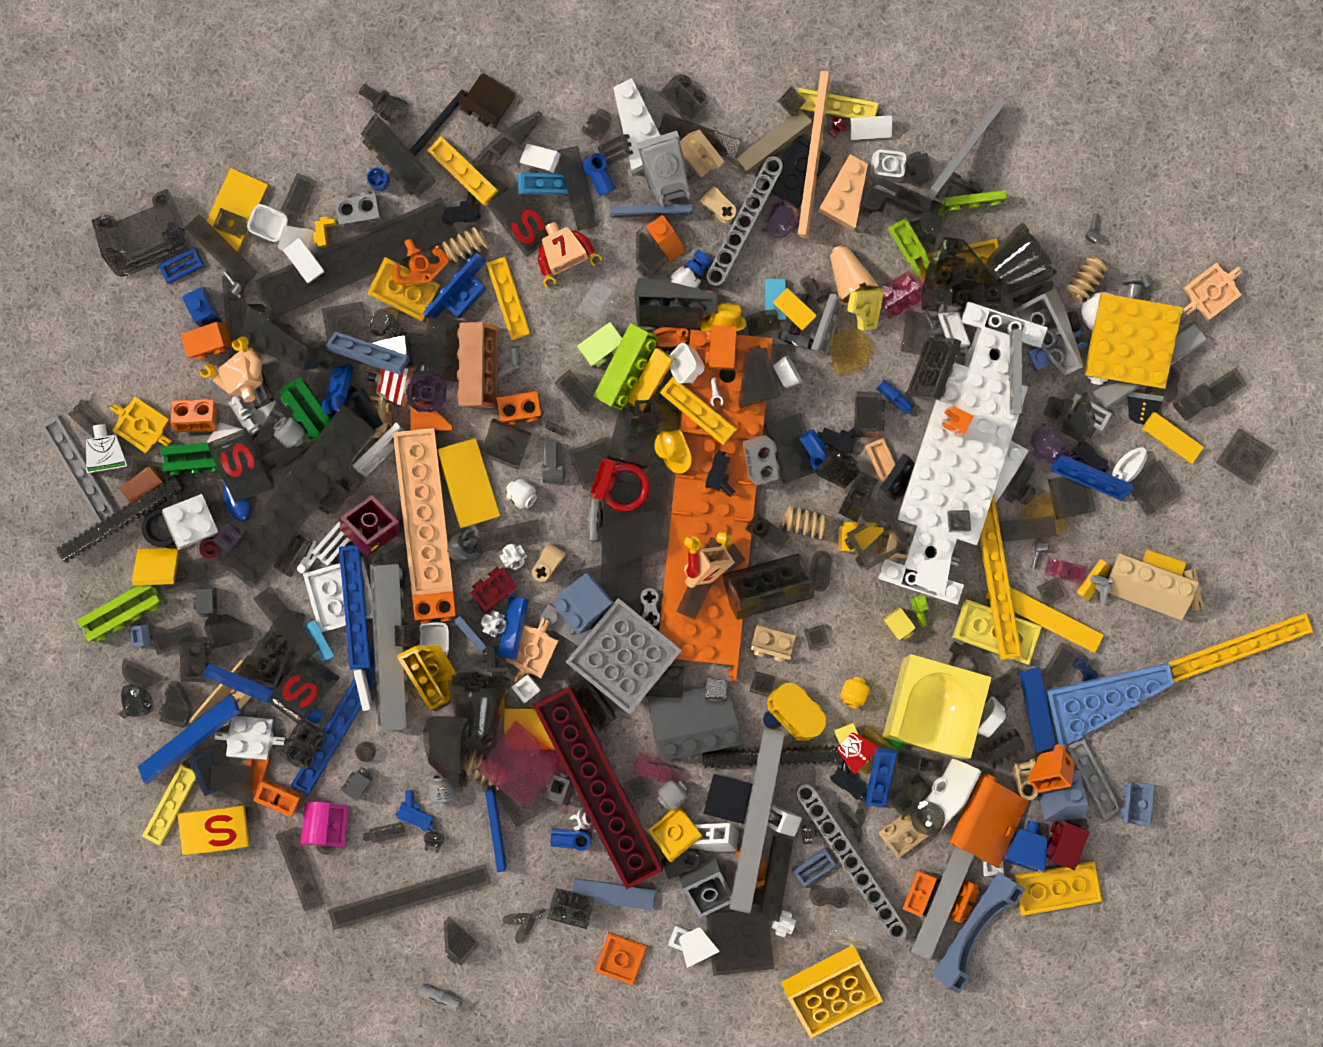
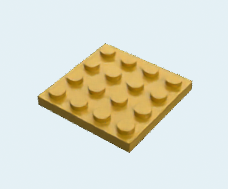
M1100 293L1084 375L1165 389L1183 307Z

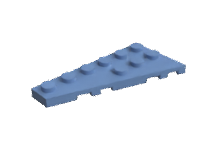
M1169 663L1046 690L1058 745H1063L1066 748L1067 745L1075 740L1078 741L1083 738L1085 734L1100 728L1122 715L1129 708H1134L1146 698L1154 696L1171 686L1173 679Z

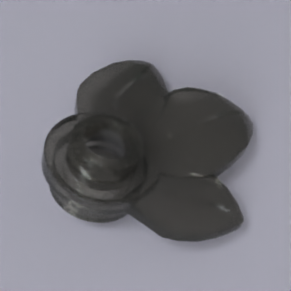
M1170 367L1169 374L1172 375L1173 380H1167L1165 389L1147 386L1145 394L1163 396L1167 403L1173 401L1178 394L1177 384L1180 380L1178 370Z

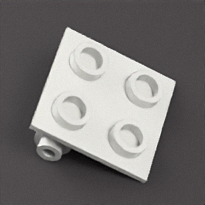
M264 382L254 390L256 396L254 401L244 402L243 397L234 396L232 401L229 402L230 407L244 429L249 431L247 433L249 437H252L285 416Z

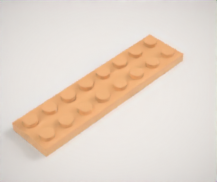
M435 428L393 432L412 596L452 592L454 589L450 556L447 552L448 538Z

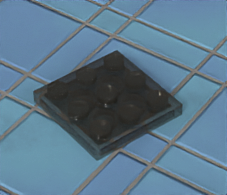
M927 337L906 395L915 398L940 400L945 394L946 383L953 372V364L960 353L962 341L955 338Z
M767 906L751 908L750 913L729 910L712 912L706 915L709 939L720 951L711 956L713 976L774 969Z

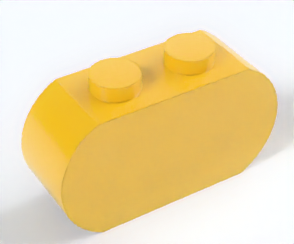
M785 683L770 693L767 700L768 710L796 740L807 741L822 733L826 725L825 714L821 711L819 704L807 696V692L795 683Z

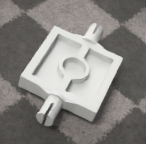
M235 716L231 720L228 732H215V740H227V757L268 761L273 745L285 746L286 737H274L273 719Z

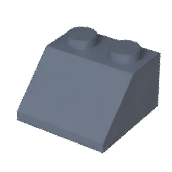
M587 572L563 590L553 605L576 633L581 634L593 629L614 602L590 573Z
M1074 770L1071 787L1038 793L1044 822L1086 818L1088 802L1079 770Z

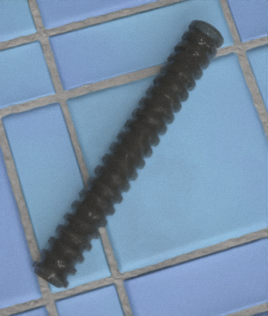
M175 475L172 476L171 480L167 479L166 483L162 482L161 486L155 487V490L151 489L150 493L146 492L144 497L140 496L139 500L135 499L133 503H128V506H123V510H117V513H112L111 517L107 516L106 520L102 519L101 523H96L95 527L91 526L90 530L86 529L84 534L80 533L79 537L75 536L73 540L70 539L68 543L62 544V547H57V554L62 561L68 563L70 559L73 560L75 558V555L79 556L81 555L80 552L84 553L86 548L90 549L91 545H97V542L100 543L102 539H107L108 535L111 536L113 532H118L119 528L123 529L124 525L128 526L130 521L134 522L135 518L139 519L140 515L144 516L146 511H152L151 508L155 509L157 505H162L163 501L167 502L168 498L171 499L173 495H178L179 491L183 492L184 486L181 480Z
M819 745L818 748H815V746H812V748H809V746H806V748L802 746L796 748L794 746L793 749H790V747L783 749L782 747L779 764L781 763V766L784 763H787V765L791 763L803 765V763L810 764V762H813V764H816V762H819V764L823 762L829 764L831 761L832 763H835V761L842 763L843 758L837 751L840 745L837 747L831 745V747ZM743 748L742 751L735 749V751H732V749H729V751L725 749L719 751L718 749L716 752L702 753L704 768H707V766L711 768L723 766L726 768L729 765L730 767H733V765H736V767H739V765L743 767L749 765V767H752L754 764L756 766L759 750L758 748L751 750V748L745 750Z

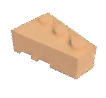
M850 154L818 212L854 231L868 164Z

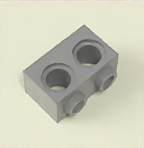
M371 191L362 192L357 197L344 195L340 197V200H335L338 222L342 228L382 221L378 196L375 193L372 194ZM366 203H373L371 211H364L363 207ZM347 206L353 207V212L350 215H344L343 213L344 208Z
M766 435L743 441L748 479L756 486L779 479L778 471L780 467L775 458V453L777 452L775 442Z

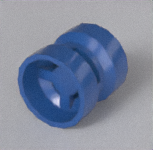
M372 168L367 174V181L374 190L383 191L389 186V176L382 168Z
M698 249L694 254V258L689 260L685 266L691 268L701 278L704 275V270L712 265L713 260Z

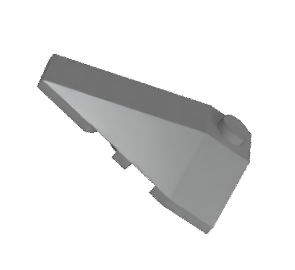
M1056 288L1012 310L1017 318L1047 327L1041 348L1064 375L1084 367L1065 307Z

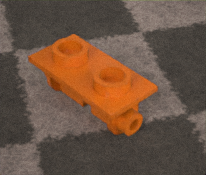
M966 879L963 880L949 914L950 918L958 923L965 924L973 908L971 905H968V901L975 903L980 892V885L974 882L971 883Z

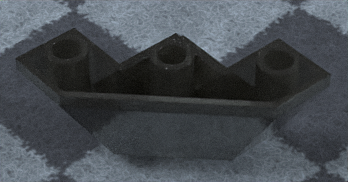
M945 237L927 267L922 287V310L939 313L964 312L967 302L986 308L1000 306L1001 285L965 240Z
M432 716L426 719L423 730V743L428 763L453 788L462 793L469 780V776L464 770V764L468 762L470 750H468L465 740L466 737L470 736L471 725H469L470 723L465 717Z

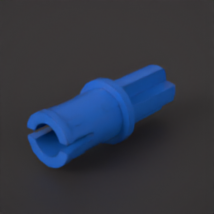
M885 379L876 388V390L890 400V404L893 403L905 414H908L913 409L914 405L900 394L901 391H897Z

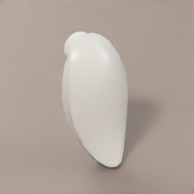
M1143 447L1136 448L1125 454L1116 464L1112 476L1126 482L1135 479L1147 460L1148 454L1146 449Z

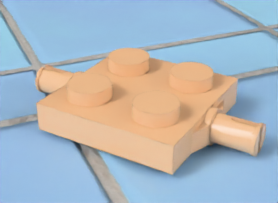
M1218 263L1205 270L1182 288L1191 301L1189 305L1182 309L1183 312H1186L1184 314L1188 316L1197 309L1207 321L1242 295L1233 281L1243 274L1242 270L1239 271L1240 268L1236 267L1228 274L1222 270Z
M542 617L538 628H533L524 623L517 660L508 658L505 660L519 669L514 679L515 682L525 677L526 673L533 674L539 678L544 677L560 642L545 632L550 620Z

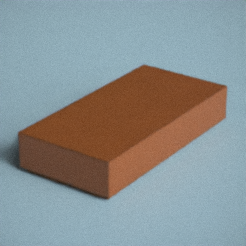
M150 464L120 486L119 490L133 504L162 483L164 479Z

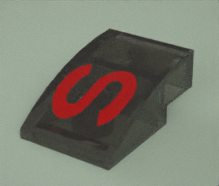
M518 182L487 205L526 258L543 245V238L549 236L545 227L551 221L531 195L519 194Z
M246 428L208 443L218 471L236 503L274 488V479L265 465L264 457Z
M307 653L285 677L267 701L301 725L321 704L340 677Z

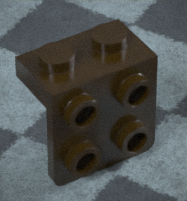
M483 73L480 74L467 96L461 95L458 104L463 113L468 116L472 114L478 118L477 121L483 126H490L495 129L514 100L515 94Z

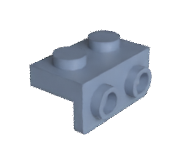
M1133 781L1128 782L1127 786L1124 785L1123 798H1126L1125 806L1121 808V818H1124V824L1132 823L1152 826L1156 785Z

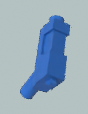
M405 790V803H401L400 809L395 815L398 816V819L408 824L411 823L425 832L427 829L431 831L434 823L431 822L433 816L418 810L420 805L414 803L413 790Z

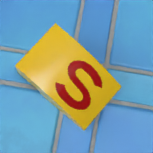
M245 805L185 811L178 814L182 855L250 846Z

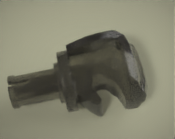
M366 83L360 88L359 95L373 103L372 110L390 124L397 125L407 117L410 105L406 100L389 96L390 92L387 90L379 93Z

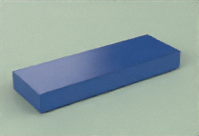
M509 597L505 616L506 629L501 636L498 657L517 660L529 599Z
M876 747L865 798L866 806L886 807L897 757L896 749Z

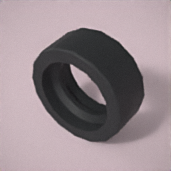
M165 508L150 511L142 521V535L153 546L167 547L175 544L172 535L167 539L161 540L154 537L151 532L152 521L156 517L162 516V510Z

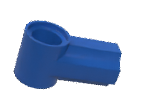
M594 153L582 162L581 168L585 175L590 176L599 196H603L616 189L606 169V158L600 153Z
M814 429L809 430L799 438L812 457L810 463L814 470L824 472L836 460L835 451L831 447L824 445Z
M552 828L551 847L573 848L584 851L592 842V835L588 830ZM580 835L585 836L587 844H580L577 841V837Z

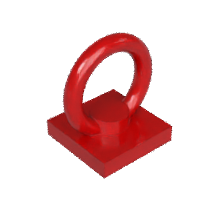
M602 458L589 497L600 501L604 499L611 508L620 512H630L641 507L646 501L650 490L646 473L635 464L619 463L615 465V461ZM630 471L637 475L641 481V493L632 503H619L610 494L618 472Z

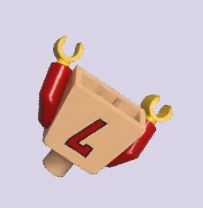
M556 222L550 223L545 227L549 236L542 239L543 245L539 248L538 264L542 275L545 276V287L548 288L547 279H552L555 286L556 279L554 275L587 259L593 266L595 264L592 262V259L595 256L602 261V257L594 253L595 249L589 239L578 231H571L568 227L560 230Z
M719 532L716 541L722 545L699 549L701 541L694 536H692V539L685 538L684 545L690 548L688 563L684 567V571L688 576L685 582L690 588L713 582L735 563L728 553L729 549H727V546L732 542L730 535Z

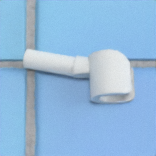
M711 378L713 396L710 399L711 405L714 407L713 400L717 397L720 398L722 406L723 399L719 396L716 378Z

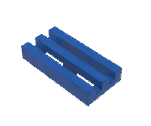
M196 248L158 265L167 284L205 267ZM194 254V258L168 271L165 270L166 267ZM195 262L198 263V264H196V265H194V266H192V267H190V268H188V269H186V270H184V271H182V272H180V273H178V274H176V275H174V276H172V277H170V278H169V276H168V275H170V274H172V273H174V272H176V271H178V270H180V269H182V268H185V267H187V266H189V265H191V264H193V263H195Z

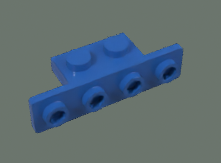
M479 253L471 256L461 271L453 276V280L446 287L442 288L438 297L427 305L423 315L433 322L447 308L460 319L487 289L473 277L486 263L485 259Z

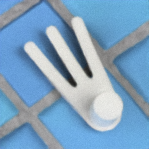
M308 538L305 539L297 567L300 573H306L316 559L314 555L310 560L316 545L315 540L305 557L309 541Z

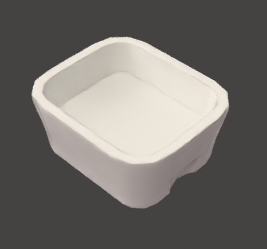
M876 150L872 156L870 175L876 180L901 182L906 174V154L898 151Z
M259 204L254 207L247 228L257 236L277 242L281 238L288 219L285 214Z
M686 343L679 344L669 355L674 359L669 369L678 383H693L697 376L705 369L704 363L696 349Z
M784 356L773 365L785 388L803 383L789 356Z
M440 622L421 624L418 628V646L441 645L447 656L449 652L448 626Z
M991 697L985 703L977 732L987 738L992 735L1006 718L1005 707L995 697Z

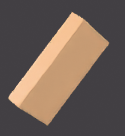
M884 437L865 445L881 483L885 481L896 465Z

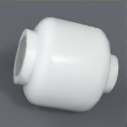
M680 267L671 275V282L699 289L701 280L691 268Z
M518 479L515 482L511 481L506 487L507 500L519 509L530 508L537 499L535 487L524 479Z

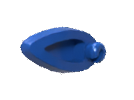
M226 477L223 482V495L227 510L236 520L247 521L250 518L251 511L249 498L243 487L236 480Z

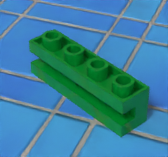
M302 376L280 389L281 401L286 407L290 406L294 411L292 413L294 419L299 424L302 422L306 428L305 434L310 440L314 439L318 444L316 448L322 456L326 455L330 460L336 456L335 452L349 447L344 434L329 414H324L321 402Z
M239 439L228 448H221L208 442L161 447V455L164 456V463H162L163 472L169 473V476H181L182 472L189 471L190 474H202V470H210L212 473L223 472L221 463L222 452L228 456L227 461L231 470L236 471L237 466L233 456V448L237 444L247 447V441ZM239 451L238 457L243 470V466H248V461L245 453Z

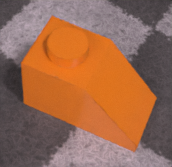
M663 215L646 226V231L669 263L686 252L677 234Z
M416 402V406H411V430L435 428V432L454 431V427L434 407L428 406V402Z

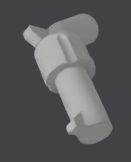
M517 348L509 349L510 360L505 359L502 365L503 368L498 371V386L499 381L507 374L511 375L516 369H520Z
M1092 575L1090 582L1097 584L1095 587L1100 592V603L1107 604L1111 602L1108 593L1111 591L1113 578L1107 579L1102 576Z

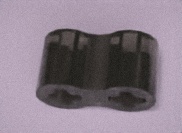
M1204 382L1176 401L1173 407L1183 420L1187 421L1215 402L1217 397Z
M814 885L809 890L811 902L818 907L831 904L836 908H844L849 902V896L843 887L838 886L827 889L821 885ZM818 891H821L823 896H821L820 899L817 900L814 895H817ZM838 893H841L844 898L837 902L835 897L838 896Z

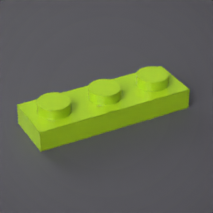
M1006 190L946 197L942 200L943 209L948 208L949 212L959 211L964 206H969V209L981 208V204L988 203L989 207L1002 205L1001 202L1007 199Z

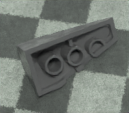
M638 278L634 292L637 326L664 325V322L673 320L679 322L682 321V318L690 316L696 318L714 314L718 311L716 293L661 279Z

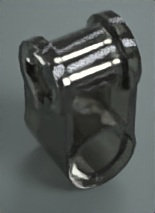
M688 848L673 862H670L667 857L662 858L660 861L668 879H673L698 867L701 853L698 849ZM689 854H691L692 857L696 856L695 861L693 863L691 860L687 861Z

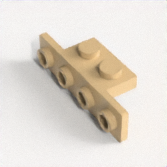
M240 660L231 672L248 679L255 672L256 668L246 661ZM220 684L189 719V723L193 724L230 694L235 697L239 709L247 703L251 696Z

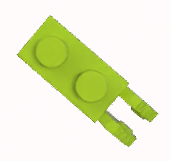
M906 218L887 228L907 264H910L912 271L917 277L922 275L920 268L914 261L919 257L928 271L933 269L931 262L926 256L925 249Z

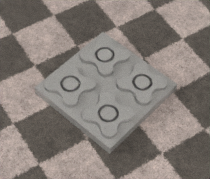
M617 598L566 660V663L630 715L682 650Z

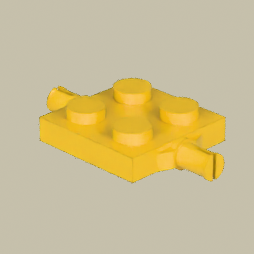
M134 397L126 408H122L115 402L112 404L110 410L119 415L118 422L112 430L146 454L150 452L157 442L164 446H171L169 444H172L173 441L163 435L164 429L170 422L169 418L137 397Z

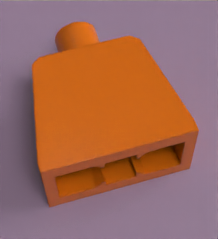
M1055 745L1053 751L1039 755L1027 780L1038 793L1071 787L1075 765L1074 760L1068 755L1063 745Z

